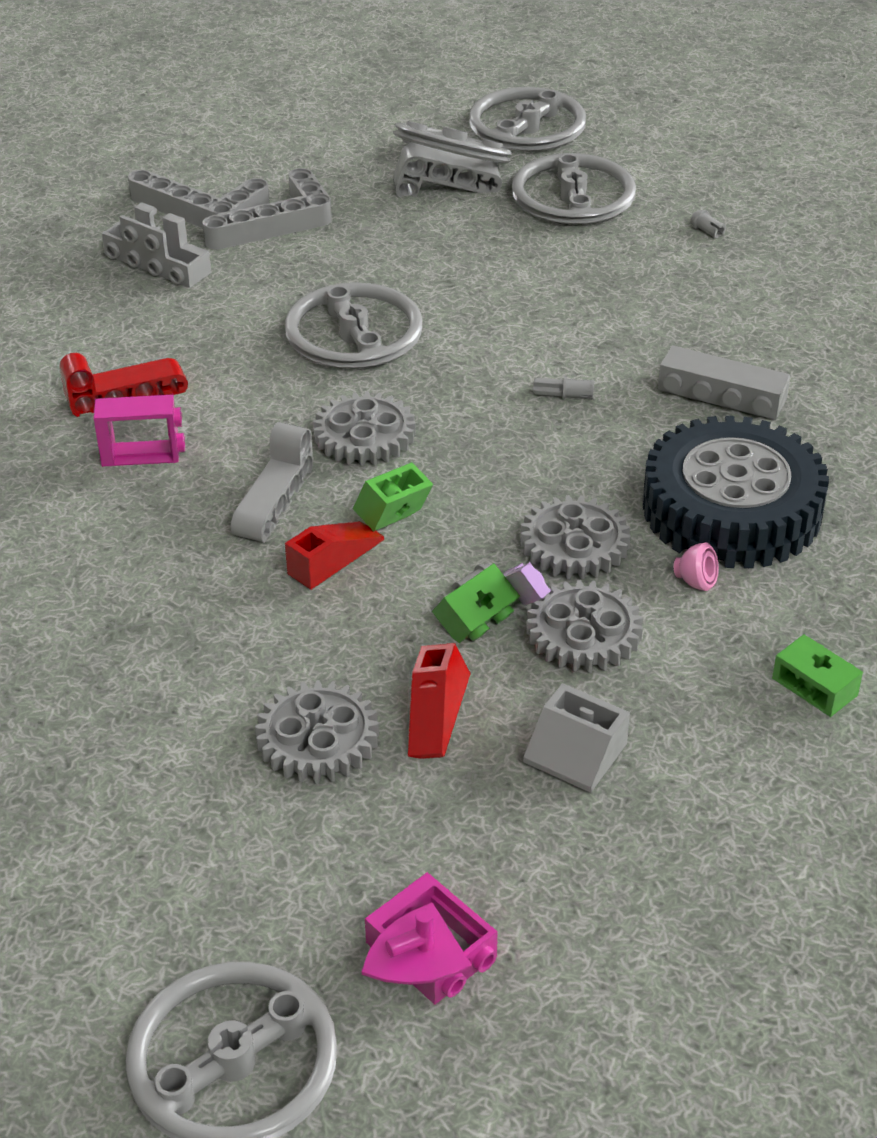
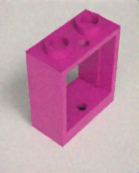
M174 395L95 399L94 424L102 467L179 462V452H185L184 433H178V427H182L181 407H175ZM166 418L169 440L115 442L112 421Z
M426 872L365 918L366 943L372 947L378 936L395 920L417 908L433 903L446 925L471 945L464 950V953L472 964L471 969L433 983L412 984L436 1005L446 996L451 998L457 995L464 987L466 980L477 971L480 973L485 972L493 965L497 958L498 931Z

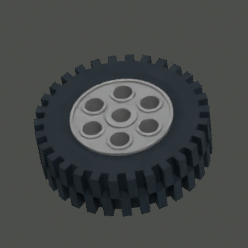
M712 416L707 417L706 424H702L699 419L691 420L690 428L682 423L676 426L675 433L668 430L663 434V440L657 439L654 443V448L650 449L648 453L642 502L643 510H645V520L650 522V529L654 534L660 532L659 539L664 544L673 541L672 550L679 554L684 549L688 550L691 546L706 542L713 547L718 560L725 561V568H734L735 562H743L744 569L754 568L755 561H760L763 567L771 566L773 557H776L782 563L789 559V553H792L794 556L802 553L803 546L808 548L813 543V537H817L819 533L829 484L828 469L826 464H822L821 455L819 452L813 453L814 447L809 442L801 445L802 437L794 433L788 437L786 436L787 428L779 425L775 430L770 429L771 422L764 420L761 421L760 425L752 424L753 418L744 417L743 422H735L734 416H725L724 422H718L717 417Z

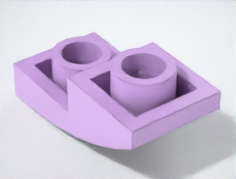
M530 562L525 565L521 563L503 573L520 595L518 599L523 605L539 601L551 592L545 584L542 574Z

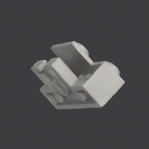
M141 202L134 207L136 220L121 215L118 223L102 233L104 252L110 259H118L128 263L133 268L138 267L146 270L153 276H161L171 280L176 285L181 284L191 288L211 273L209 251L187 243L185 218L168 213L162 217L164 231L160 230L161 227H156L154 223V215L157 213V208Z

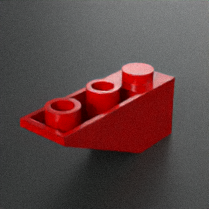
M361 521L310 526L285 543L287 574L312 590L384 541V536L377 531H373Z
M455 643L421 646L412 672L408 757L425 759L445 756L471 674Z

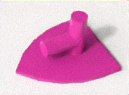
M429 903L398 918L378 936L368 951L361 974L383 982L412 985L433 983L471 969L472 964L434 904Z

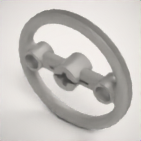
M512 87L494 91L476 101L469 114L470 126L478 137L503 143L502 147L520 151H539L560 147L576 139L583 132L586 125L585 110L577 100L562 92L541 87ZM512 100H539L535 103L534 101H521L517 103L515 118L498 121L496 129L488 128L481 121L482 113L493 105ZM560 107L570 111L575 118L574 123L569 128L557 134L530 138L517 137L521 132L524 134L537 132L540 129V118L557 115L558 108Z
M407 121V123L398 122L394 125L398 130L393 131V134L403 139L402 142L416 143L458 155L492 161L495 164L511 161L507 156L511 155L512 152L502 147L503 143L488 139L479 140L468 137V132L444 126L443 130H439L412 121Z
M561 153L535 159L520 168L512 181V194L521 208L544 220L564 224H589L616 217L631 206L636 195L635 180L624 167L609 159L590 154ZM578 167L596 169L613 176L622 184L624 193L618 200L609 205L592 208L591 197L587 195L588 175L578 170ZM552 168L557 169V178L561 181L560 198L564 202L569 203V210L549 207L535 201L525 192V182L541 171Z
M359 282L330 285L308 293L291 307L285 320L286 337L299 354L313 362L337 368H365L384 364L399 358L417 343L423 328L422 315L418 306L405 294L383 285ZM350 297L378 299L398 307L409 319L408 330L396 342L383 346L381 344V336L374 331H369L367 308L360 304H351ZM327 304L328 314L339 318L340 338L348 343H355L358 353L329 351L311 344L300 334L298 329L299 321L315 306Z
M227 962L194 970L176 979L161 990L145 1006L134 1024L126 1052L127 1077L133 1099L142 1114L153 1126L170 1138H278L294 1129L312 1113L323 1099L331 1084L337 1058V1040L334 1023L326 1005L318 994L304 981L287 971L254 962ZM227 984H253L280 992L271 998L269 1012L249 1025L235 1020L224 1021L216 1025L208 1036L209 1051L186 1066L169 1064L158 1071L154 1081L149 1079L146 1059L152 1036L166 1015L186 998L200 991ZM306 1025L313 1026L317 1040V1056L313 1071L302 1090L282 1109L266 1118L237 1126H210L199 1124L180 1116L192 1108L195 1102V1093L218 1078L228 1082L246 1078L254 1069L255 1054L277 1039L283 1041L297 1039L303 1034ZM173 1088H181L175 1092H168Z

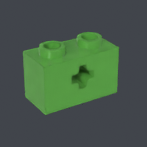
M411 462L365 481L353 506V510L373 531H376L419 511L433 483Z
M493 563L444 597L433 609L432 613L455 641L461 643L470 637L474 642L490 629L487 623L494 619L499 624L514 612L511 605L520 595Z
M803 634L776 655L772 679L829 717H832L858 696L863 671Z

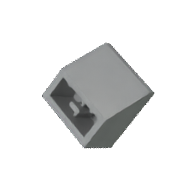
M562 683L542 709L524 754L523 762L591 793L627 744L630 712Z

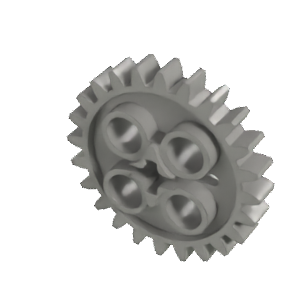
M366 391L364 396L361 397L356 392H353L352 398L341 395L340 402L331 399L330 406L322 405V412H317L316 420H313L314 441L318 442V449H325L326 456L335 454V461L347 458L348 465L354 460H359L360 466H363L366 460H370L373 465H377V459L379 458L389 462V455L400 457V450L408 451L409 444L414 443V436L416 435L415 415L410 414V407H403L402 400L393 403L392 395L383 399L380 392L375 397H370L369 391Z
M566 495L565 501L561 502L558 498L553 497V504L550 505L542 501L541 509L532 507L531 515L524 516V523H521L520 546L524 547V556H531V564L541 562V571L553 568V576L563 571L566 572L567 579H570L573 573H578L579 577L584 579L586 572H590L593 576L598 577L599 569L609 573L611 572V564L620 566L621 558L627 557V550L630 549L631 539L630 526L626 525V517H619L618 509L609 511V503L597 505V498H593L590 502H585L584 496L581 495L577 501H573L570 495Z
M577 580L575 587H571L565 581L563 582V589L560 590L552 585L550 586V594L532 603L531 609L527 611L526 634L529 635V644L536 645L537 654L546 652L547 662L556 658L559 659V668L570 663L575 672L579 669L580 665H585L588 672H592L593 665H598L605 671L607 670V662L619 666L621 657L630 659L631 650H638L639 641L642 640L643 616L639 615V606H632L631 597L621 599V589L613 593L609 592L610 584H606L600 589L596 588V581H592L589 586H584L581 580Z
M320 680L315 682L314 688H308L305 682H301V690L299 691L286 687V697L274 694L275 704L265 703V713H258V724L255 725L257 749L262 752L263 761H271L273 771L283 768L285 778L290 777L295 772L298 773L299 782H303L308 775H313L315 783H319L321 775H327L331 781H335V772L338 771L348 777L350 776L349 766L361 769L362 758L371 759L372 749L378 747L379 722L377 721V711L371 708V701H362V692L360 691L350 695L349 685L337 690L335 681H332L327 688H322Z

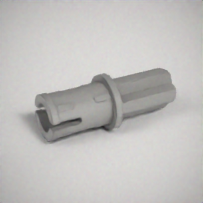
M564 376V380L535 378L533 393L535 395L562 396V400H565V397L593 400L594 380L567 379V376Z

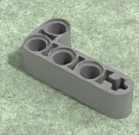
M410 143L403 147L393 176L395 191L399 198L401 196L416 197L423 180L478 193L498 192L502 187L499 169L494 162L458 155L416 143ZM411 159H419L415 162H410ZM443 164L442 167L435 168L436 165ZM468 170L467 173H460L461 171ZM406 181H407V182H411V183H409V184H407V185H403V184H402L403 182H406Z
M277 422L273 426L270 435L271 459L233 514L231 520V533L233 536L262 543L266 542L279 522L277 520L281 512L287 510L293 501L290 498L294 492L298 493L305 482L303 479L306 474L312 472V436L309 428Z

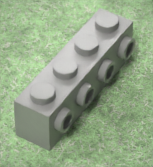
M672 345L660 364L658 390L777 420L787 400L791 374Z

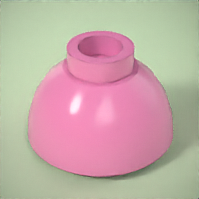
M705 542L691 546L684 552L682 557L675 559V576L683 578L692 588L708 591L715 585L719 570L718 558L715 550L709 543Z

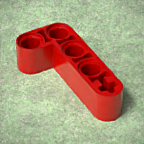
M69 353L61 359L59 366L64 394L72 413L76 417L89 412L93 414L95 399L176 395L184 393L188 388L187 378L179 362L173 358H164L92 374L87 360L82 354Z

